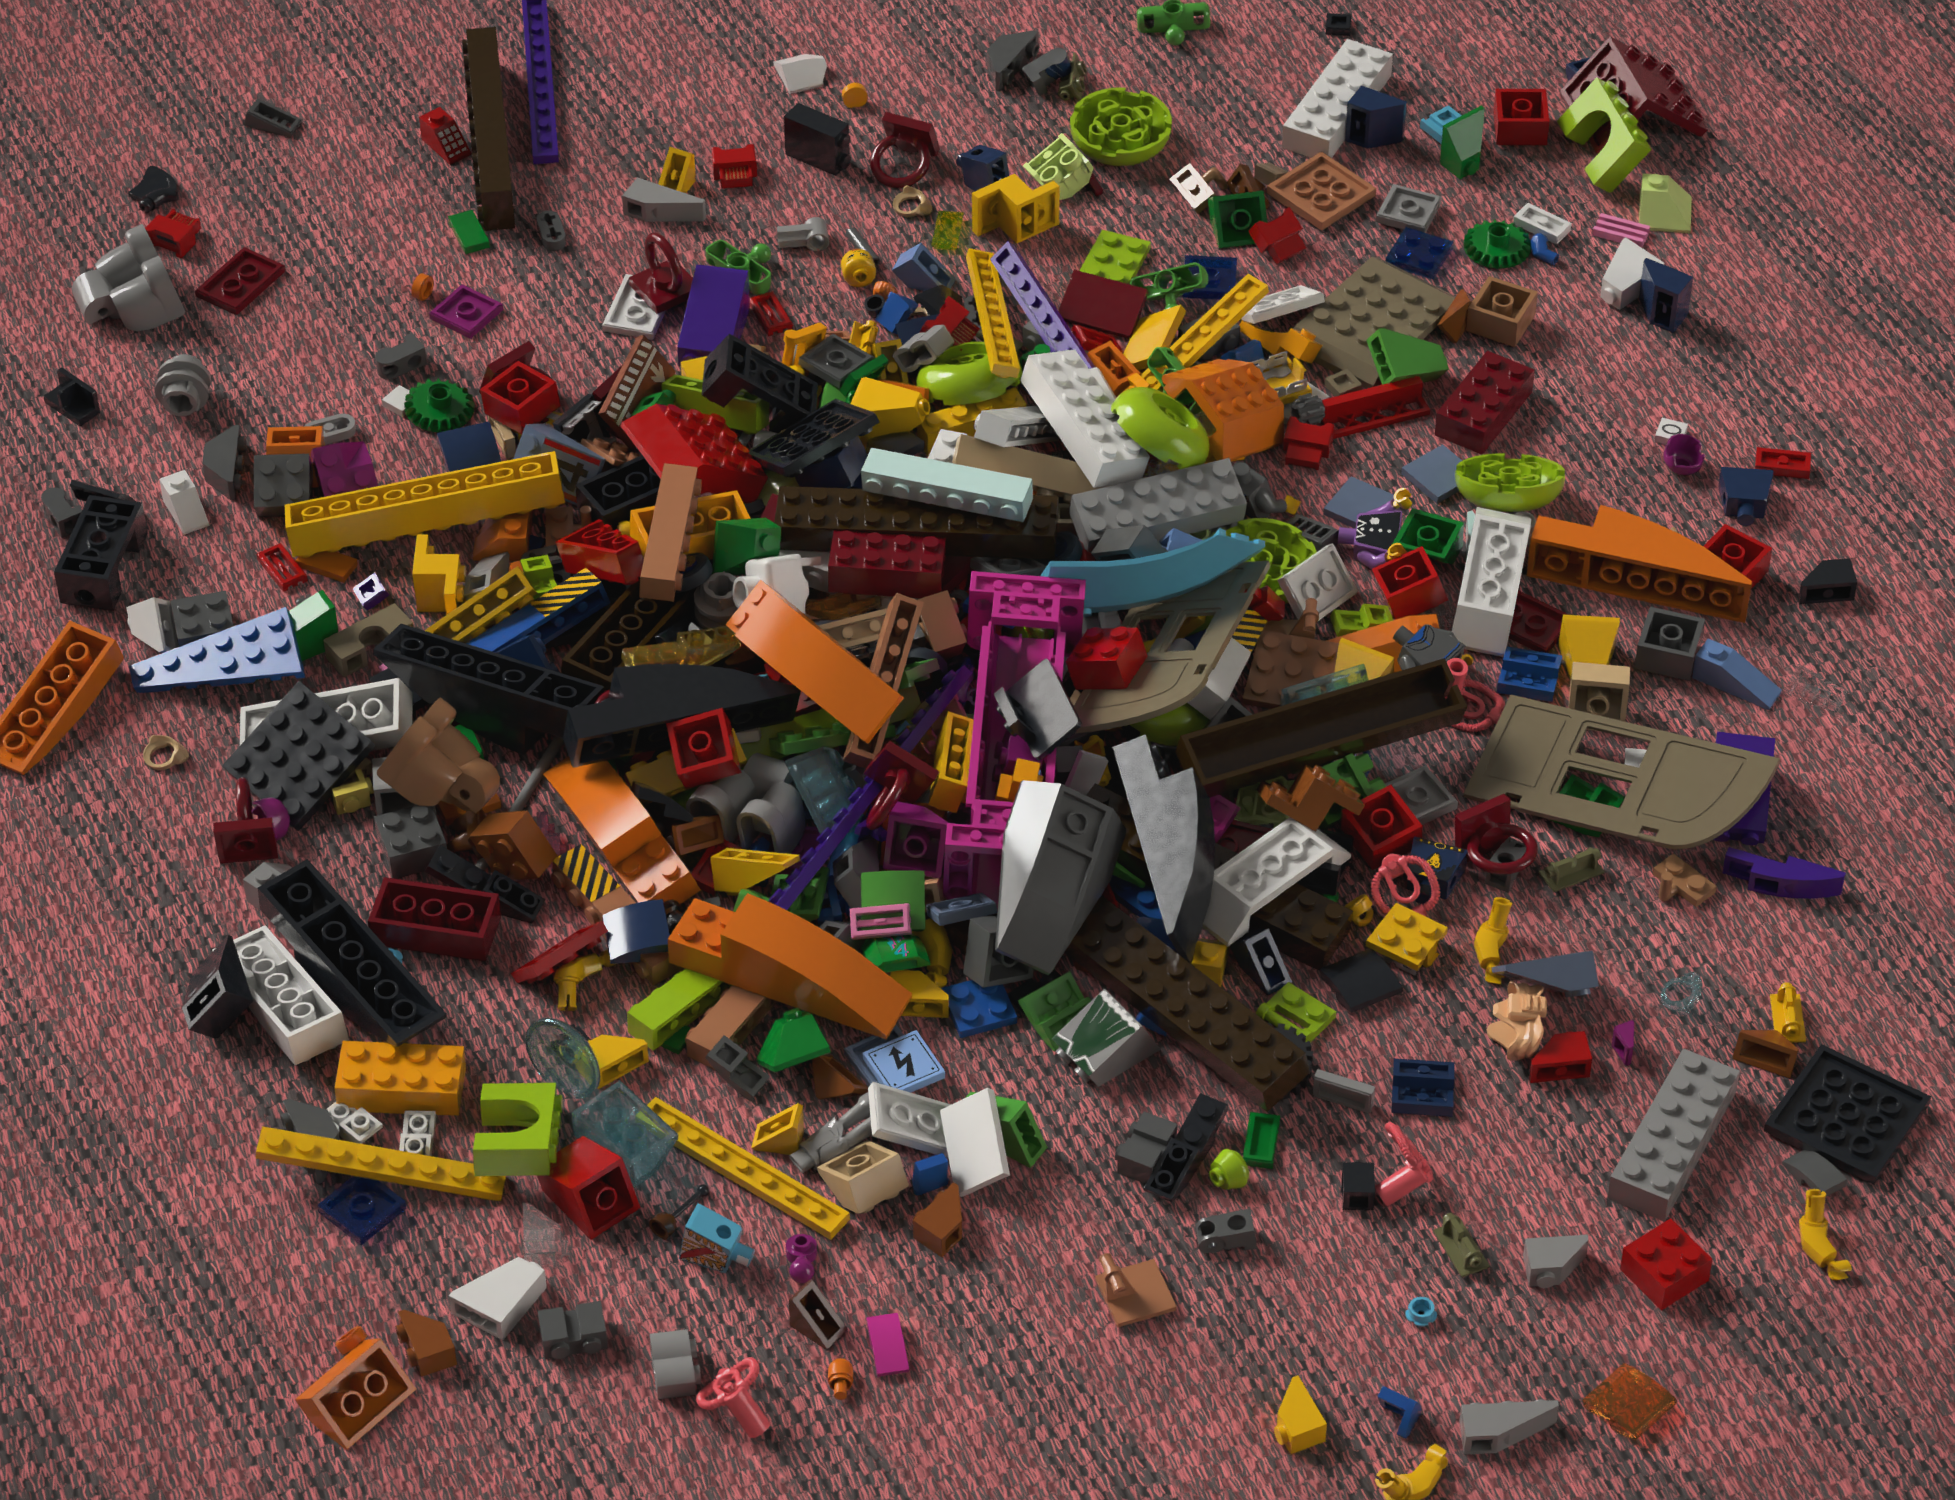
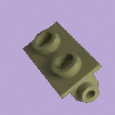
M1074 52L1071 61V73L1060 78L1058 95L1064 101L1076 97L1079 102L1082 99V92L1085 91L1084 76L1087 75V69L1084 61H1080L1076 52Z
M1589 847L1586 851L1574 855V858L1568 857L1555 863H1548V867L1540 870L1539 874L1553 892H1557L1601 875L1605 871L1598 863V860L1601 859L1600 851L1597 848Z
M1453 1213L1444 1215L1442 1227L1433 1229V1232L1461 1278L1490 1268V1265L1459 1216Z

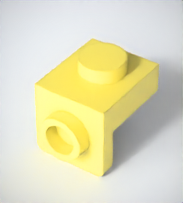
M361 769L355 770L356 782L332 789L337 815L346 812L352 813L360 808L371 805L370 794H374L373 786L369 777L364 778Z

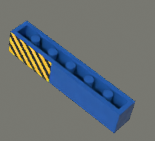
M584 568L466 644L496 652L521 637L534 634L535 638L539 637L545 645L611 602L602 582L587 568Z

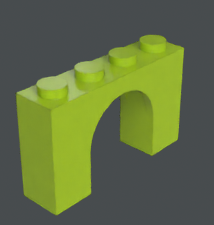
M1596 78L1557 120V123L1567 138L1583 145L1605 122L1611 120V133L1606 145L1585 167V171L1593 185L1610 193L1615 190L1652 149L1646 141L1648 139L1647 135L1637 126L1638 120L1628 111L1627 108L1629 106L1627 102L1619 96L1618 87L1609 80L1605 82Z
M556 1083L483 1084L480 1098L482 1126L527 1127V1129L509 1133H475L473 1146L474 1175H550L551 1163H556L558 1129L561 1128V1113L563 1111L562 1095H557Z

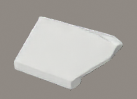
M803 54L773 62L789 94L822 87L827 68L823 56Z

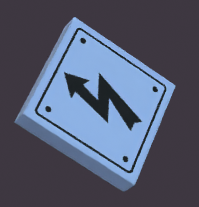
M917 1030L863 1052V1060L879 1084L912 1093L945 1078V1070Z

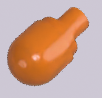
M844 1358L833 1360L828 1367V1384L834 1390V1397L837 1400L845 1399L847 1397V1390L853 1384V1366Z

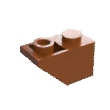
M954 1182L946 1190H941L935 1196L933 1202L927 1208L919 1210L913 1219V1238L940 1257H943L962 1239L959 1186Z
M407 1310L398 1311L400 1324L396 1325L395 1329L400 1343H407L409 1349H406L405 1352L411 1368L417 1367L420 1376L423 1377L457 1365L455 1347L445 1323Z

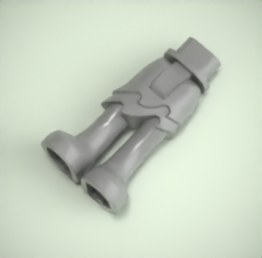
M868 1092L859 1097L858 1103L837 1120L835 1115L831 1121H828L821 1129L800 1143L799 1150L789 1155L792 1163L801 1173L806 1172L812 1167L814 1170H817L818 1166L850 1150L872 1135ZM866 1119L853 1130L845 1134V1131L848 1130L850 1127Z

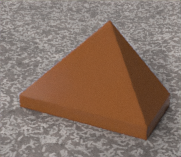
M1465 289L1459 291L1437 325L1452 343L1458 342L1467 327L1468 307L1473 299Z
M719 814L694 817L692 822L675 820L672 825L677 855L724 843Z
M1741 1030L1732 1059L1791 1078L1799 1049L1778 1030Z
M825 1054L812 1059L815 1093L819 1100L858 1096L868 1092V1086L832 1055Z

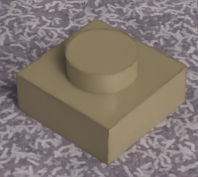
M1348 369L1325 378V387L1334 396L1362 390L1361 382Z

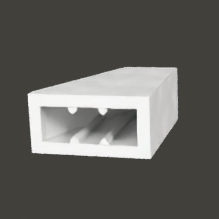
M1624 238L1602 279L1600 297L1607 304H1611L1621 310L1639 297L1645 258L1663 265L1665 263L1628 238Z
M517 1257L452 1291L449 1295L451 1314L504 1340L547 1288L545 1270L535 1262H528Z

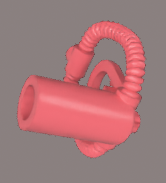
M1459 658L1448 660L1447 664L1455 679L1452 686L1458 685L1462 696L1467 699V702L1472 701L1479 706L1477 712L1465 711L1463 717L1477 719L1485 711L1483 700L1465 691L1463 687L1477 689L1496 702V706L1491 709L1484 721L1473 725L1460 722L1451 726L1466 732H1481L1490 727V725L1497 724L1505 705L1503 698L1485 684L1476 680L1466 679L1468 665L1464 660Z
M1389 854L1383 859L1381 867L1378 868V872L1373 876L1371 895H1373L1372 898L1376 902L1375 904L1379 910H1382L1381 912L1384 915H1387L1391 909L1385 904L1379 891V883L1383 877L1386 879L1392 896L1400 903H1411L1420 894V884L1408 867V864L1420 866L1426 872L1425 874H1427L1432 888L1430 900L1424 903V905L1420 904L1411 910L1427 917V911H1430V909L1435 907V904H1438L1437 901H1439L1441 893L1439 891V882L1436 875H1434V869H1431L1432 866H1429L1430 864L1426 860L1424 861V858L1421 859L1417 855H1411L1410 857V855ZM1405 873L1408 876L1407 879L1414 885V893L1407 898L1401 897L1396 890L1397 885L1393 883L1394 878L1401 877Z
M1392 1122L1386 1123L1385 1129L1394 1142L1398 1144V1147H1400L1404 1158H1406V1166L1375 1185L1377 1193L1388 1207L1422 1184L1430 1183L1433 1180V1173L1428 1161L1420 1154L1413 1142L1404 1135L1400 1127Z
M753 1357L745 1358L731 1368L720 1369L718 1375L715 1376L716 1379L703 1387L696 1396L697 1405L704 1410H713L720 1406H727L750 1438L760 1436L770 1426V1421L748 1392L749 1386L758 1377L760 1369L758 1361ZM750 1367L749 1374L743 1380L740 1372ZM713 1392L717 1394L716 1399L706 1400V1397Z

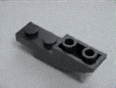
M441 845L436 850L425 870L426 873L449 887L499 894L501 915L528 923L534 922L546 900L499 871L494 870L490 875Z
M1202 1093L1199 1094L1176 1138L1170 1139L1147 1181L1144 1191L1169 1202H1173L1181 1194L1216 1141L1215 1134L1228 1111V1104Z

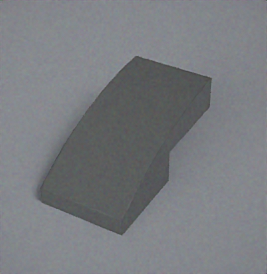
M724 1035L706 1055V1059L731 1087L743 1097L752 1101L767 1084L770 1076L747 1060L748 1052Z
M1801 1151L1782 1161V1165L1800 1184L1806 1182L1811 1189L1821 1190L1820 1195L1824 1191L1827 1197L1846 1187L1847 1178L1827 1159L1814 1151Z

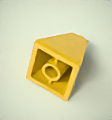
M867 377L861 378L851 401L852 405L876 413L880 422L873 426V430L870 433L859 436L865 449L868 439L891 433L909 432L922 424L925 416L930 413V404L927 399H923L920 392Z
M1563 615L1559 636V649L1570 680L1573 662L1610 664L1616 646L1620 618Z
M1341 637L1332 691L1394 673V657Z

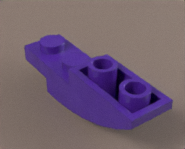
M1731 847L1726 852L1723 874L1749 881L1747 890L1786 898L1812 899L1841 895L1846 872L1792 856L1788 857L1785 864Z

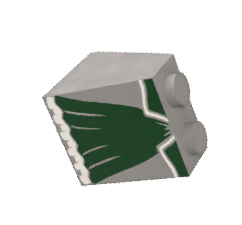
M1103 989L1052 1038L1059 1047L1055 1052L1067 1064L1073 1061L1078 1066L1074 1069L1077 1075L1085 1083L1091 1080L1097 1087L1160 1050L1143 1026L1106 989Z

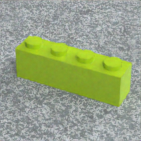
M675 374L662 383V391L670 390L676 394L674 404L677 407L685 410L696 409L708 415L712 413L718 414L726 420L725 423L730 429L743 430L745 434H756L769 425V403L755 395H751L744 389H741L723 408L702 396L703 380Z
M686 968L682 972L676 973L662 987L656 988L651 995L639 1004L637 1003L627 1012L628 1033L636 1039H644L648 1044V1048L654 1051L684 1025L688 1026L710 1007H713L720 1000L723 991L732 985Z

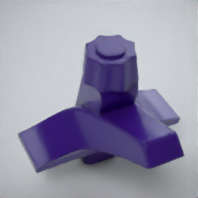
M874 804L869 805L866 816H862L860 824L855 828L854 834L859 835L857 843L869 837H873L880 842L886 841L887 831L882 826L876 830H869L866 826L868 815Z

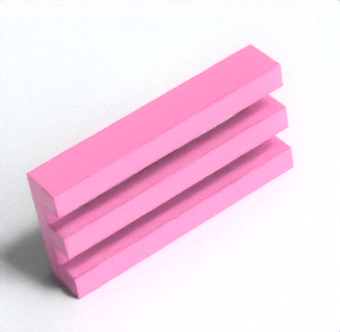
M1601 213L1596 226L1593 228L1592 236L1621 243L1624 238H1628L1642 248L1650 233V226Z
M910 904L850 908L851 938L857 940L912 935ZM903 912L902 917L857 921V916ZM904 924V927L857 931L859 927Z

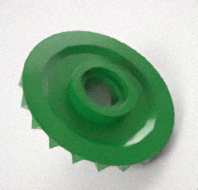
M1494 219L1491 223L1484 220L1482 225L1475 224L1474 228L1468 229L1467 235L1464 237L1463 246L1467 256L1474 262L1489 268L1503 269L1514 267L1524 262L1531 252L1529 233L1524 232L1523 227H1516L1515 223L1507 224L1505 220L1497 222Z
M438 377L435 382L427 379L425 384L418 382L416 388H410L409 394L405 396L404 410L408 419L417 427L431 432H444L461 428L470 421L474 413L472 394L468 393L467 388H461L459 382L452 384L450 379L442 382Z

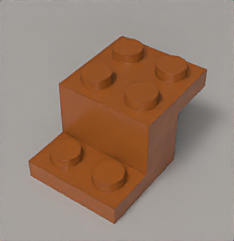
M1305 764L1288 792L1287 788L1275 781L1269 784L1262 780L1256 789L1267 805L1315 832L1334 802L1358 816L1365 807L1359 799L1360 794L1354 790L1355 787L1343 779H1339L1336 782L1327 770L1318 765L1311 768Z

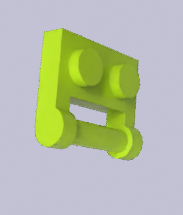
M1288 982L1267 1003L1264 1002L1259 1006L1256 1015L1264 1021L1272 1023L1277 1028L1278 1023L1285 1024V1030H1289L1291 1026L1296 1028V1035L1298 1036L1300 1033H1303L1306 1036V1042L1310 1041L1311 1043L1336 1018V1011ZM1276 1011H1279L1280 1013L1287 1016L1288 1018L1295 1021L1304 1028L1301 1029L1297 1025L1293 1024L1289 1020L1277 1014Z

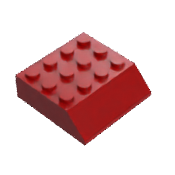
M654 404L624 420L620 425L660 479L664 463L698 467L697 479H702L701 493L711 492L712 495L737 490L742 501L745 503L756 501L768 479V476L761 469V464L753 459L749 449L742 445L737 438V434L727 426L726 420L718 414L712 413L708 415L696 409H680L673 404L668 406Z

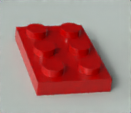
M603 921L583 927L519 967L511 975L516 983L527 980L530 984L538 979L542 980L555 972L554 968L561 964L565 965L577 958V953L584 949L588 950L602 942L600 936L608 932Z

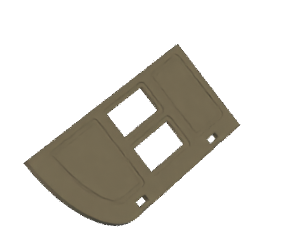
M1269 561L1243 562L1207 585L1151 605L1131 608L1120 626L1136 628L1140 620L1168 619L1147 653V658L1126 689H1090L1082 691L1074 705L1082 723L1076 733L1100 731L1142 722L1177 709L1195 698L1205 687L1208 676L1215 669L1249 607L1254 592L1259 588L1270 568ZM1214 616L1195 650L1168 651L1186 617Z
M1510 695L1463 795L1465 798L1483 803L1501 794H1505L1508 797L1520 799L1519 803L1511 801V808L1518 810V812L1635 841L1641 840L1663 848L1687 849L1705 844L1717 838L1742 819L1768 787L1780 764V758ZM1588 728L1650 743L1639 768L1576 752ZM1569 768L1632 783L1621 808L1558 793ZM1646 830L1657 833V835L1655 837L1643 834L1642 831Z

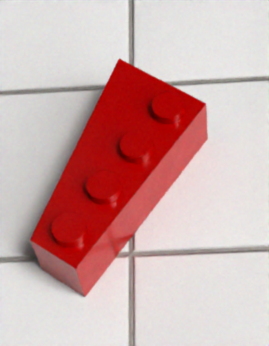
M600 519L556 541L565 572L577 574L584 568H587L598 579L608 580V582L631 585L639 581L644 558L638 541L626 534L622 535L618 529L612 530L611 525H604Z

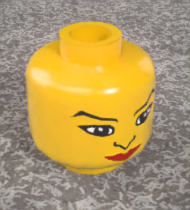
M853 249L843 256L841 270L844 280L849 285L864 287L873 282L876 277V267L873 257L868 251Z

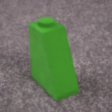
M1385 328L1378 329L1366 340L1382 385L1415 376H1420L1423 382L1435 381L1449 370L1447 358L1443 354L1441 345Z
M970 1092L965 1098L975 1094L976 1092ZM995 1096L1006 1156L1031 1168L1048 1147L1027 1101Z

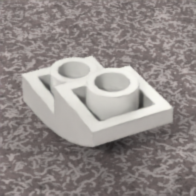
M335 1102L327 1108L336 1125L339 1136L349 1142L362 1144L383 1128V1124L362 1107L357 1110L345 1104H336Z
M405 1111L399 1151L432 1156L437 1117L435 1111Z

